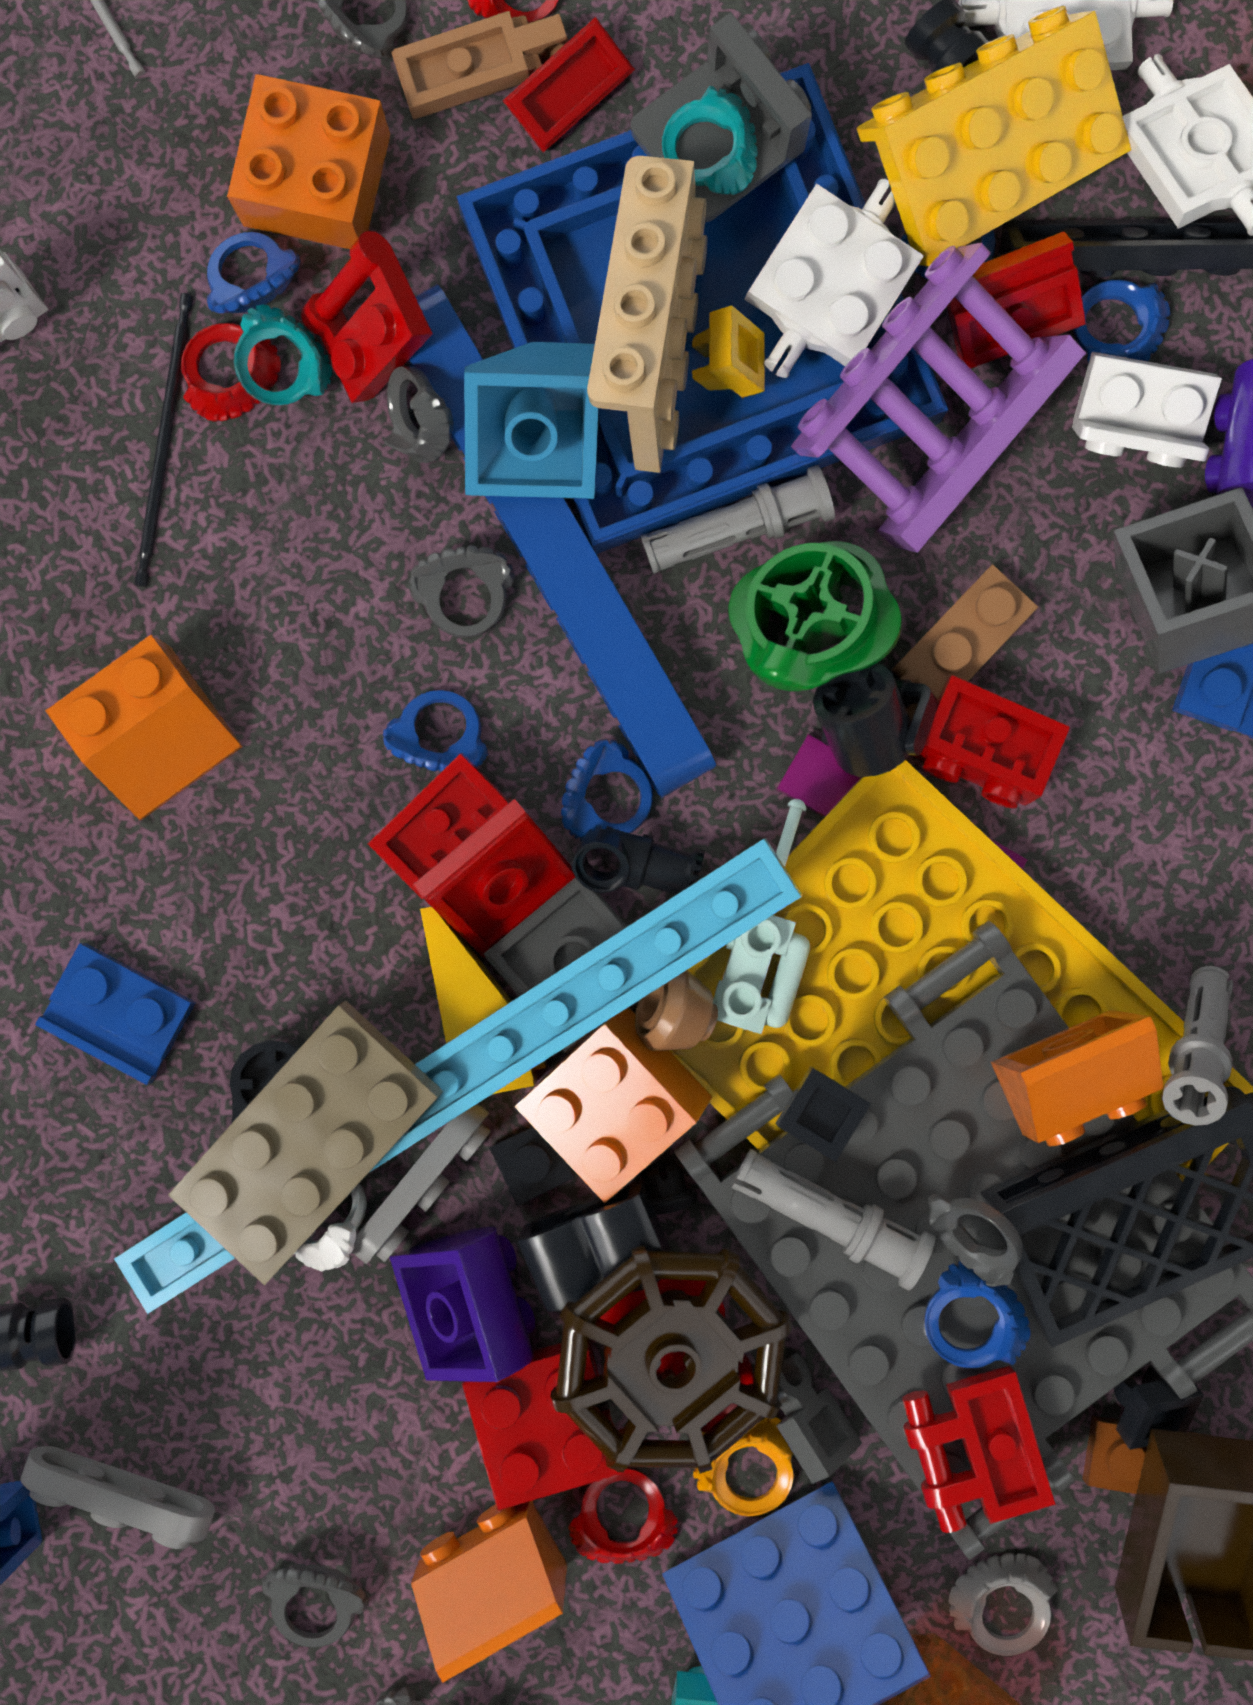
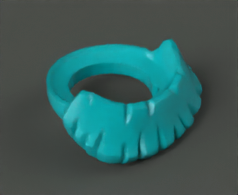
M709 86L700 100L686 103L671 116L664 128L662 151L664 158L679 159L676 151L678 140L681 134L693 124L710 122L722 129H728L733 133L734 138L732 151L712 167L695 169V186H708L709 190L716 194L735 195L743 192L748 187L757 167L755 159L758 156V149L755 145L757 139L756 135L753 134L755 126L749 122L751 118L750 112L746 106H742L743 101L733 93L727 94L725 89L717 91L714 86Z
M262 304L256 306V309L250 308L247 310L248 314L242 316L240 325L243 333L234 351L235 373L246 392L262 403L276 406L294 403L304 395H323L324 389L327 390L328 388L327 384L331 382L329 378L332 376V367L329 364L328 356L324 355L323 347L319 342L315 341L314 336L309 331H305L302 324L296 323L293 316H286L284 311L279 308L273 307L271 309L269 305ZM284 336L294 343L301 353V359L298 362V374L294 383L286 390L279 392L267 391L258 386L251 378L248 371V356L251 349L260 341Z

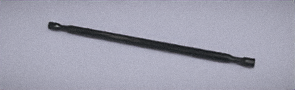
M181 293L180 315L179 321L175 326L139 551L140 565L134 582V586L147 588L149 577L147 571L148 563L153 552L182 371L181 358L187 340L188 313L192 308L193 296L187 293Z

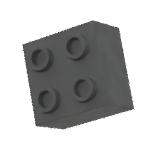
M1242 487L1114 530L1115 571L1158 674L1253 643V508Z

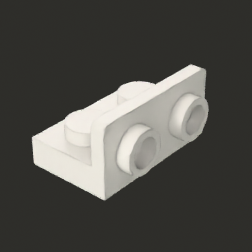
M1092 352L1072 428L1080 439L1087 440L1085 444L1086 449L1104 455L1122 456L1124 447L1148 451L1147 460L1170 467H1184L1186 459L1206 461L1210 448L1203 443V438L1222 378L1213 373Z

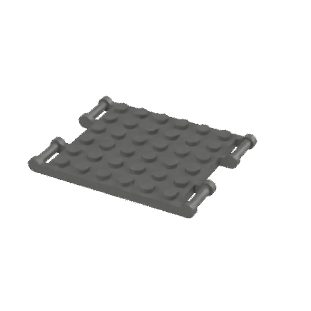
M988 920L972 932L974 937L972 941L905 990L899 985L884 996L886 1003L911 1038L845 1086L870 1102L871 1105L836 1162L786 1131L756 1151L759 1155L771 1160V1162L821 1186L847 1202H851L861 1208L866 1204L869 1206L875 1204L884 1210L885 1218L918 1235L924 1231L934 1235L936 1240L930 1259L918 1282L910 1291L899 1286L898 1277L864 1259L859 1263L849 1260L847 1254L843 1253L844 1246L831 1240V1238L804 1226L755 1198L732 1189V1183L742 1162L720 1179L711 1168L710 1164L784 1110L793 1095V1091L780 1074L764 1084L766 1092L695 1144L689 1139L674 1150L683 1166L705 1193L922 1495L921 1483L925 1480V1475L916 1449L909 1447L903 1428L908 1418L902 1397L908 1393L920 1390L927 1391L934 1414L953 1411L946 1384L1010 1365L1017 1374L1051 1491L1057 1488L1061 1493L1076 1482V1480L1046 1441L1048 1436L1148 1362L1160 1378L1165 1380L1177 1396L1182 1399L1198 1391L1195 1383L1253 1341V1277L1245 1266L1240 1263L1053 1348L1045 1340L1015 1268L1012 1271L1014 1276L1007 1288L1013 1289L1016 1292L1017 1300L1025 1308L1026 1313L1024 1315L1028 1317L1030 1323L1028 1325L1030 1328V1339L1026 1343L1025 1351L1021 1350L1020 1358L1016 1356L1014 1365L998 1360L980 1368L959 1367L940 1357L929 1343L925 1330L927 1304L934 1292L940 1288L938 1280L941 1273L949 1270L948 1266L953 1263L958 1265L959 1256L954 1255L944 1245L930 1225L928 1198L933 1194H939L949 1200L971 1198L984 1203L980 1192L1138 1122L1133 1114L1110 1120L1107 1114H1104L1084 1123L1083 1126L1086 1132L1080 1137L1049 1147L1046 1141L1037 1143L1022 1135L991 1062L1069 1027L1013 953L1009 942L1001 931ZM990 960L999 974L929 1025L920 1010ZM1171 1170L1153 1176L1144 1200L1171 1209L1182 1185L1181 1179ZM1131 1187L1122 1190V1192L1129 1194ZM1108 1197L1093 1203L1083 1227L1111 1236L1125 1203ZM1194 1198L1187 1216L1213 1225ZM1139 1209L1126 1243L1153 1252L1167 1219ZM972 1214L961 1216L960 1223L981 1246L996 1250L1007 1249L999 1229L992 1223ZM1068 1214L1062 1217L1061 1219L1068 1221L1071 1214ZM1044 1225L1020 1237L1029 1257L1050 1264L1063 1231ZM1182 1225L1168 1258L1183 1264L1199 1258L1209 1235ZM1078 1237L1065 1270L1093 1279L1106 1247ZM1224 1241L1223 1246L1228 1245V1243ZM1121 1253L1107 1285L1122 1291L1139 1285L1148 1262ZM1163 1269L1162 1274L1170 1270ZM1034 1271L1041 1286L1045 1274ZM1060 1280L1049 1304L1055 1322L1079 1312L1088 1290ZM1102 1296L1101 1301L1108 1299V1297ZM985 1297L957 1298L949 1302L942 1309L939 1316V1328L944 1338L952 1345L965 1349L975 1348L984 1344L991 1336L994 1323L999 1318V1314L994 1305ZM1235 1297H1238L1247 1310L1176 1362L1167 1348ZM962 1439L943 1444L951 1472L959 1473L971 1469ZM981 1507L966 1518L967 1525L963 1529L951 1532L950 1534L965 1556L971 1560L986 1549L982 1543L984 1540L1015 1517L990 1524L984 1514L983 1507Z

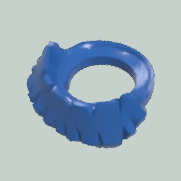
M244 232L227 238L214 250L209 259L207 267V279L211 289L207 296L209 309L215 313H247V310L250 308L256 309L258 305L268 304L276 298L277 294L281 295L292 281L294 274L300 266L301 259L299 254L291 248L282 249L274 239L257 232ZM255 246L267 253L266 278L246 290L227 283L222 278L221 273L222 265L227 256L238 248Z
M1110 280L1093 286L1082 296L1085 322L1086 315L1093 305L1102 300L1113 299L1122 301L1132 308L1137 322L1142 329L1139 336L1126 345L1120 343L1107 344L1096 340L1089 333L1086 324L1073 329L1077 343L1088 353V364L1092 352L1149 361L1150 354H1154L1157 350L1156 346L1163 342L1161 334L1167 331L1169 320L1166 318L1170 315L1169 304L1163 300L1165 295L1162 291L1158 292V285L1155 282L1139 287L1129 281Z
M434 690L417 696L406 705L400 718H393L383 731L384 745L387 750H391L394 756L404 759L407 763L416 764L420 768L425 767L434 772H442L460 753H463L476 767L481 766L489 755L486 745L480 739L481 722L476 709L466 698L450 691ZM434 703H448L455 706L462 712L466 720V729L463 736L444 753H436L421 748L415 731V721L418 714L425 707Z
M607 739L599 740L594 743V747H588L583 753V758H579L576 762V769H573L571 772L572 778L567 781L565 786L567 792L562 797V805L564 806L561 809V816H563L562 824L565 829L569 830L571 836L574 835V838H579V840H581L583 835H586L588 830L592 829L594 831L598 826H601L602 829H606L609 826L616 830L632 833L645 822L652 807L653 790L646 772L635 761L628 758L629 751L623 744H617L616 740H610V742ZM621 772L635 781L640 791V804L636 813L629 820L614 824L604 821L596 814L592 805L585 798L587 786L594 775Z
M960 1261L958 1265L954 1263L949 1265V1270L941 1273L938 1280L940 1288L934 1292L926 1307L925 1330L929 1343L940 1357L959 1367L980 1368L998 1360L1014 1365L1016 1356L1020 1358L1021 1350L1025 1351L1026 1343L1030 1339V1328L1028 1327L1030 1323L1028 1317L1024 1315L1026 1311L1023 1304L1017 1300L1016 1292L1013 1289L1007 1288L1008 1285L995 1287L986 1285V1281L978 1277L974 1273V1269L966 1268ZM985 1297L994 1305L999 1314V1318L995 1321L992 1334L984 1344L970 1349L959 1348L949 1343L939 1328V1316L942 1309L949 1302L957 1298Z

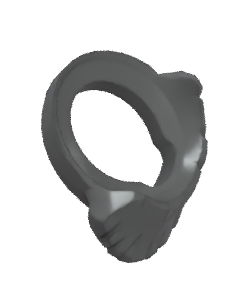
M316 0L334 32L342 40H345L349 47L376 59L393 58L391 52L395 48L394 42L403 35L407 26L408 7L406 0H392L395 5L393 16L388 21L378 25H355L341 10L345 0Z
M413 366L397 367L389 378L387 388V406L393 430L387 436L384 443L418 463L436 461L443 455L451 441L454 425L450 408L446 407L444 399L433 390L429 379L423 371ZM410 381L418 389L417 394L411 399L410 407L414 410L420 425L419 430L412 423L407 408L406 397Z
M468 546L466 549L464 547H457L456 551L451 548L444 549L441 553H432L427 559L419 561V565L413 567L411 578L409 579V584H411L409 590H412L411 597L417 603H421L426 607L429 618L440 630L460 638L476 637L488 632L500 620L506 605V589L512 587L515 580V575L510 572L513 570L511 564H506L508 559L504 554L499 551L494 553L493 549L489 547H481L479 550L476 546ZM471 568L490 591V610L485 618L476 624L467 626L456 624L448 619L442 611L440 594L446 582V575L452 570Z
M939 1194L931 1195L928 1198L930 1208L929 1223L944 1245L954 1255L959 1256V1261L966 1268L974 1269V1273L983 1281H986V1285L991 1287L1010 1285L1014 1276L1012 1271L1020 1262L1023 1249L1021 1237L1013 1224L998 1210L981 1201L971 1198L949 1200ZM972 1214L992 1223L1005 1237L1007 1249L996 1250L981 1246L960 1223L961 1216Z
M296 1564L283 1569L271 1570L262 1579V1591L271 1600L270 1609L275 1626L288 1640L305 1647H323L336 1642L349 1630L355 1615L362 1614L369 1605L366 1593L353 1580L337 1569H328L321 1565L310 1564L306 1566L305 1564ZM310 1587L328 1592L329 1599L337 1613V1620L331 1628L319 1633H310L299 1629L291 1622L286 1606L287 1602L298 1593L299 1588Z

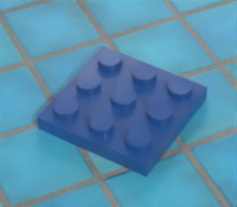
M833 1481L662 1573L718 1705H880L931 1677Z

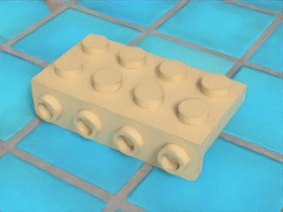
M635 156L627 162L587 392L590 403L597 408L627 411L635 470L660 473L664 449L675 450L677 443L679 411L675 410L677 391H684L689 364V352L684 351L687 332L694 333L698 310V293H694L696 275L704 274L708 242L707 235H703L706 218V198L696 197L694 161Z

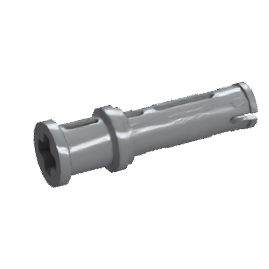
M819 465L808 467L807 475L773 487L763 483L758 485L757 489L752 490V497L640 536L652 572L655 574L676 564L722 550L750 538L753 539L765 534L767 539L774 538L776 540L784 537L786 529L820 517L825 522L834 520L835 510L823 472Z
M1204 966L1195 970L1191 975L1183 1037L1170 1050L1168 1065L1172 1076L1165 1083L1162 1096L1164 1107L1172 1117L1183 1123L1195 1126L1209 1125L1218 1121L1225 1114L1228 1103V1094L1223 1083L1230 1077L1233 1061L1230 1051L1224 1045L1233 981H1227L1229 974L1220 967ZM1205 1092H1208L1207 1105L1203 1106Z
M752 1149L749 1150L746 1158L743 1160L731 1186L732 1189L763 1202L772 1209L844 1246L843 1253L847 1254L849 1260L859 1263L864 1259L898 1277L899 1286L908 1291L916 1285L921 1277L935 1245L936 1237L926 1231L918 1235L885 1218L884 1210L875 1204L869 1206L866 1204L861 1208L851 1202H847L821 1186L771 1162V1160L759 1155Z

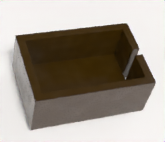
M1151 1429L1114 1586L1130 1646L1191 1653L1194 1642L1178 1593L1186 1594L1185 1596L1204 1655L1253 1661V1440Z

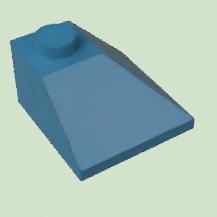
M530 342L465 366V495L594 499L598 408L590 403L587 387L595 344Z

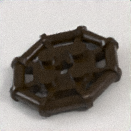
M642 1245L631 1249L632 1256L579 1300L576 1302L569 1301L564 1305L559 1316L564 1323L557 1386L551 1391L550 1397L554 1409L557 1412L566 1413L605 1455L608 1468L617 1472H623L627 1467L698 1468L699 1474L712 1470L711 1463L765 1418L774 1419L782 1407L778 1399L785 1340L792 1331L791 1320L786 1311L778 1310L739 1265L740 1258L736 1253L727 1249H722L717 1254L646 1251L645 1246ZM656 1279L707 1282L699 1296H692L685 1291L677 1289L668 1290L660 1294ZM642 1284L646 1299L616 1324H612L600 1318ZM727 1292L751 1318V1324L734 1329L717 1310ZM590 1338L605 1345V1364L603 1375L585 1380L588 1342ZM757 1349L753 1384H743L737 1375L739 1361L743 1363L745 1352ZM670 1352H685L683 1361L686 1368L681 1373L676 1374L671 1369H667L661 1374L656 1371L662 1364L660 1359ZM611 1399L629 1418L625 1427L617 1430L595 1404ZM731 1403L738 1405L702 1435L701 1428ZM657 1426H674L676 1433H687L688 1440L644 1438L648 1432H659Z

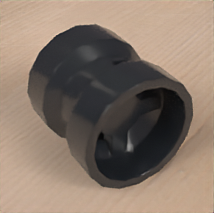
M941 0L915 23L907 34L904 44L917 60H929L928 63L932 68L931 73L952 64L962 63L964 68L978 60L976 50L988 43V40L980 31H971L968 26H964L966 14L956 0Z
M47 1299L34 1308H27L20 1302L0 1305V1371L22 1369L29 1361L39 1360L45 1366L64 1365L71 1361L74 1354L76 1337L73 1307L68 1299Z

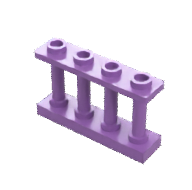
M982 243L958 248L950 246L935 258L925 272V276L929 281L914 299L912 297L904 299L888 314L882 324V327L886 330L884 335L871 350L869 348L861 350L847 363L840 374V378L844 381L843 384L828 401L822 399L807 411L798 424V429L802 433L791 445L800 456L816 458L829 449L888 506L886 514L889 517L877 532L895 548L917 553L1086 354L1070 335L1036 337L1033 339L1029 337L972 276L990 255V251ZM954 297L1012 357L1010 366L1013 370L998 387L990 389L930 327ZM911 348L971 408L969 411L970 421L956 437L947 438L888 378ZM869 398L929 457L927 465L930 468L915 486L906 488L845 428Z

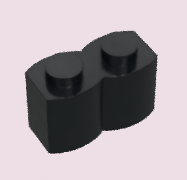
M643 1181L625 1185L606 1203L597 1196L583 1204L570 1206L538 1218L523 1226L517 1240L547 1313L562 1310L566 1302H576L629 1259L632 1256L631 1249L644 1245L646 1251L672 1252ZM640 1284L632 1292L643 1290L642 1284Z

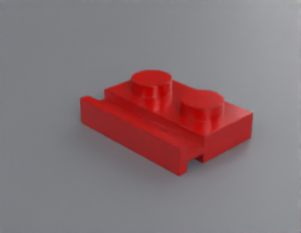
M1064 231L987 261L972 275L1031 339L1057 336L1086 324L1078 270L1073 263L1072 251H1074V244ZM954 297L947 305L957 355L965 364L972 369L1008 355L999 343Z

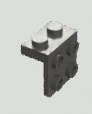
M732 12L710 27L707 62L637 113L631 120V135L645 154L649 157L664 158L662 136L668 120L686 103L700 100L709 86H714L717 91L725 89L727 94L733 93L743 101L742 106H746L751 115L749 122L755 126L753 134L756 135L757 139L755 143L758 149V156L755 158L757 167L748 187L743 192L735 195L716 194L711 192L708 186H695L696 197L706 198L705 222L715 219L804 152L812 118L811 106L803 89L792 79L784 80L771 63L770 52L762 37L751 28L745 30ZM710 122L693 124L681 134L678 140L677 157L679 160L694 161L695 169L712 167L732 151L733 133Z

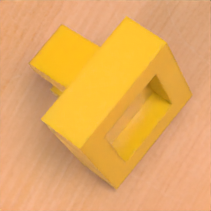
M732 305L709 312V328L697 334L692 341V347L705 358L709 357V364L692 370V378L707 390L732 389L742 398L764 392L765 333Z

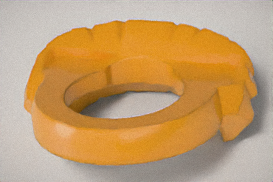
M777 1417L774 1419L765 1418L711 1463L712 1470L699 1474L698 1468H695L693 1477L698 1479V1490L713 1493L715 1499L722 1507L741 1516H759L778 1507L788 1496L794 1476L791 1463L793 1452L776 1426L781 1422V1419ZM751 1446L756 1447L758 1451L769 1456L777 1468L773 1486L768 1492L755 1498H747L736 1494L726 1482L729 1456L741 1448Z

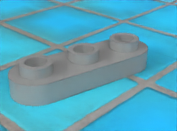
M476 1104L447 1123L356 1235L352 1251L356 1257L365 1264L374 1255L383 1262L390 1257L410 1232L400 1224L410 1210L417 1204L426 1212L450 1183V1180L441 1174L456 1154L465 1161H468L491 1132L482 1124L489 1114L487 1110L481 1105Z
M53 1446L33 1448L29 1452L20 1478L21 1483L30 1490L29 1496L40 1504L52 1507H61L67 1504L90 1512L91 1518L101 1525L112 1528L131 1526L152 1533V1538L157 1543L173 1549H185L190 1546V1543L204 1540L215 1513L214 1505L204 1497Z

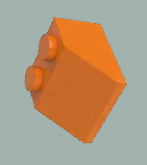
M153 635L146 637L45 710L81 762L139 820L146 818L243 747L173 649Z
M1116 1010L1104 1012L991 1062L1022 1135L1037 1143L1046 1141L1049 1147L1058 1146L1080 1137L1086 1132L1083 1126L1084 1123L1104 1114H1107L1110 1120H1114L1142 1110L1147 1106L1145 1096L1164 1089L1157 1030L1151 1016Z
M533 1501L499 1511L495 1504L478 1517L477 1523L479 1526L459 1538L456 1537L453 1531L447 1532L431 1541L420 1552L422 1559L418 1561L411 1586L435 1670L442 1683L563 1614L567 1563Z

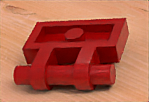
M1010 1365L946 1384L953 1411L934 1414L928 1392L925 1390L914 1391L902 1397L908 1421L903 1425L909 1447L916 1449L925 1475V1480L921 1483L926 1506L930 1509H935L942 1532L951 1533L963 1529L967 1522L961 1504L979 1498L984 1514L990 1524L1056 1505L1017 1374ZM962 1439L971 1469L954 1473L951 1472L943 1444Z

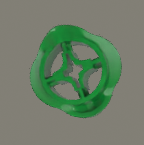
M843 541L805 543L779 552L765 564L747 573L737 583L732 591L728 605L730 623L738 635L748 666L761 681L771 687L784 691L814 689L835 677L860 671L878 663L895 647L902 629L900 608L888 589L879 563L865 549ZM842 584L860 590L864 594L861 616L850 613L848 606L840 603L843 598L840 591ZM770 614L779 616L782 623L788 626L785 632L788 639L786 647L768 641L767 629ZM839 643L829 650L820 652L827 645Z

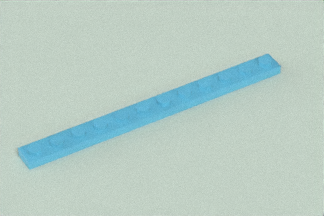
M764 838L416 1063L415 1065L444 1092L371 1171L802 897V893L767 839ZM188 1213L182 1214L114 1258L147 1314L235 1259Z

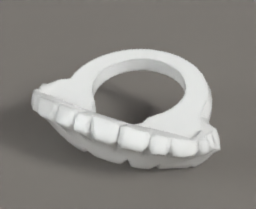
M360 1184L350 1193L353 1201L352 1208L344 1223L331 1224L320 1240H313V1233L294 1253L296 1258L303 1262L305 1266L325 1271L339 1268L349 1261V1254L354 1249L356 1231L363 1221L367 1207L366 1195Z

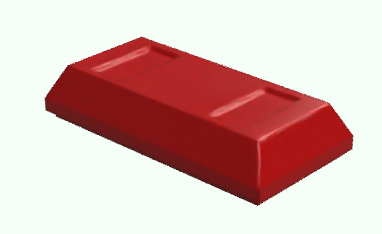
M595 17L503 100V103L544 153L635 69Z

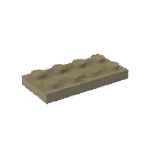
M344 1001L334 1009L168 1196L265 1286L444 1091L352 1005Z

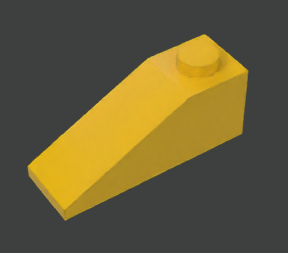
M432 907L420 909L447 1044L512 1002V1000L465 939ZM546 1060L493 1094L534 1086L538 1081L536 1070L546 1068Z

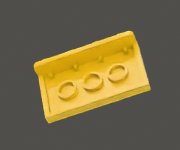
M1059 6L1040 13L1028 21L1029 32L1016 39L1014 34L1005 35L982 45L976 50L978 60L964 68L962 63H956L931 73L924 79L926 89L911 97L909 92H904L877 103L871 108L874 117L856 128L861 142H876L909 244L924 255L918 265L930 266L935 258L948 247L955 246L958 248L966 246L1131 151L1095 10L1068 14L1066 6Z

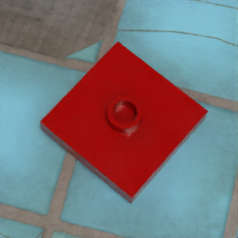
M514 799L413 885L423 899L484 958L486 951L572 881L575 875L569 862Z

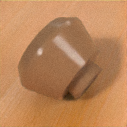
M686 970L639 1000L635 1015L636 1033L647 1049L652 1051L691 1049L700 1040L705 1041L712 1034L718 1018V1008L713 1003L710 989L690 971Z

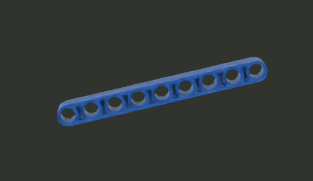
M436 284L415 296L433 334L407 362L409 366L416 367L424 372L433 390L444 399L446 407L450 408L454 422L451 438L459 451L462 450L465 456L464 369L465 366L483 359L443 290ZM485 496L489 504L492 503L496 509L494 512L519 556L524 557L527 563L525 566L551 611L554 610L558 616L556 619L581 663L586 664L589 669L587 673L613 718L616 717L620 723L618 727L640 765L651 776L650 782L658 795L663 798L717 767L706 742L564 498Z

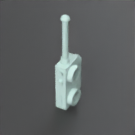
M793 799L787 805L790 809L776 851V855L784 867L802 811H806V805L800 799ZM772 915L726 945V948L730 949L731 953L722 981L719 980L713 998V1003L718 1008L717 1021L758 1034H762L764 1025L780 1028L788 1022L810 952L809 940L805 936L793 932L796 922ZM772 955H781L768 998L761 997L760 993Z

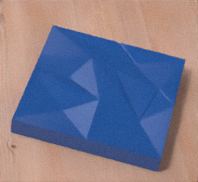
M809 63L780 73L785 81L792 79L803 89L811 106L812 118L804 152L715 219L705 222L703 235H707L708 238L704 274L696 275L694 293H698L697 319L694 333L687 332L684 350L689 352L685 390L677 391L675 410L679 411L677 443L675 450L664 449L660 473L635 470L627 411L598 408L594 499L571 498L586 538L596 554L641 538L640 535L667 528L681 521L752 495V490L757 489V486L763 483L773 487L807 474L808 467L819 465L821 469L841 461L829 449L816 458L800 456L791 447L793 442L802 433L798 429V424L807 411L822 399L828 401L844 382L840 378V374L845 366L826 353L804 348L789 372V376L782 378L775 374L788 355V352H784L772 372L765 366V391L744 398L732 389L707 390L692 378V370L709 364V357L705 358L692 347L693 338L709 328V312L731 305L765 333V360L770 356L782 337L783 332L780 331L770 316L744 299L815 185H820L849 206L862 209L866 204ZM631 130L456 196L460 214L513 349L530 342L595 344L626 164L632 157L647 156L632 137ZM900 293L888 314L904 300L902 293ZM883 322L866 348L871 350L886 332L882 327ZM911 348L888 378L936 425L942 421L948 408L931 366ZM870 398L845 427L867 450L907 436Z

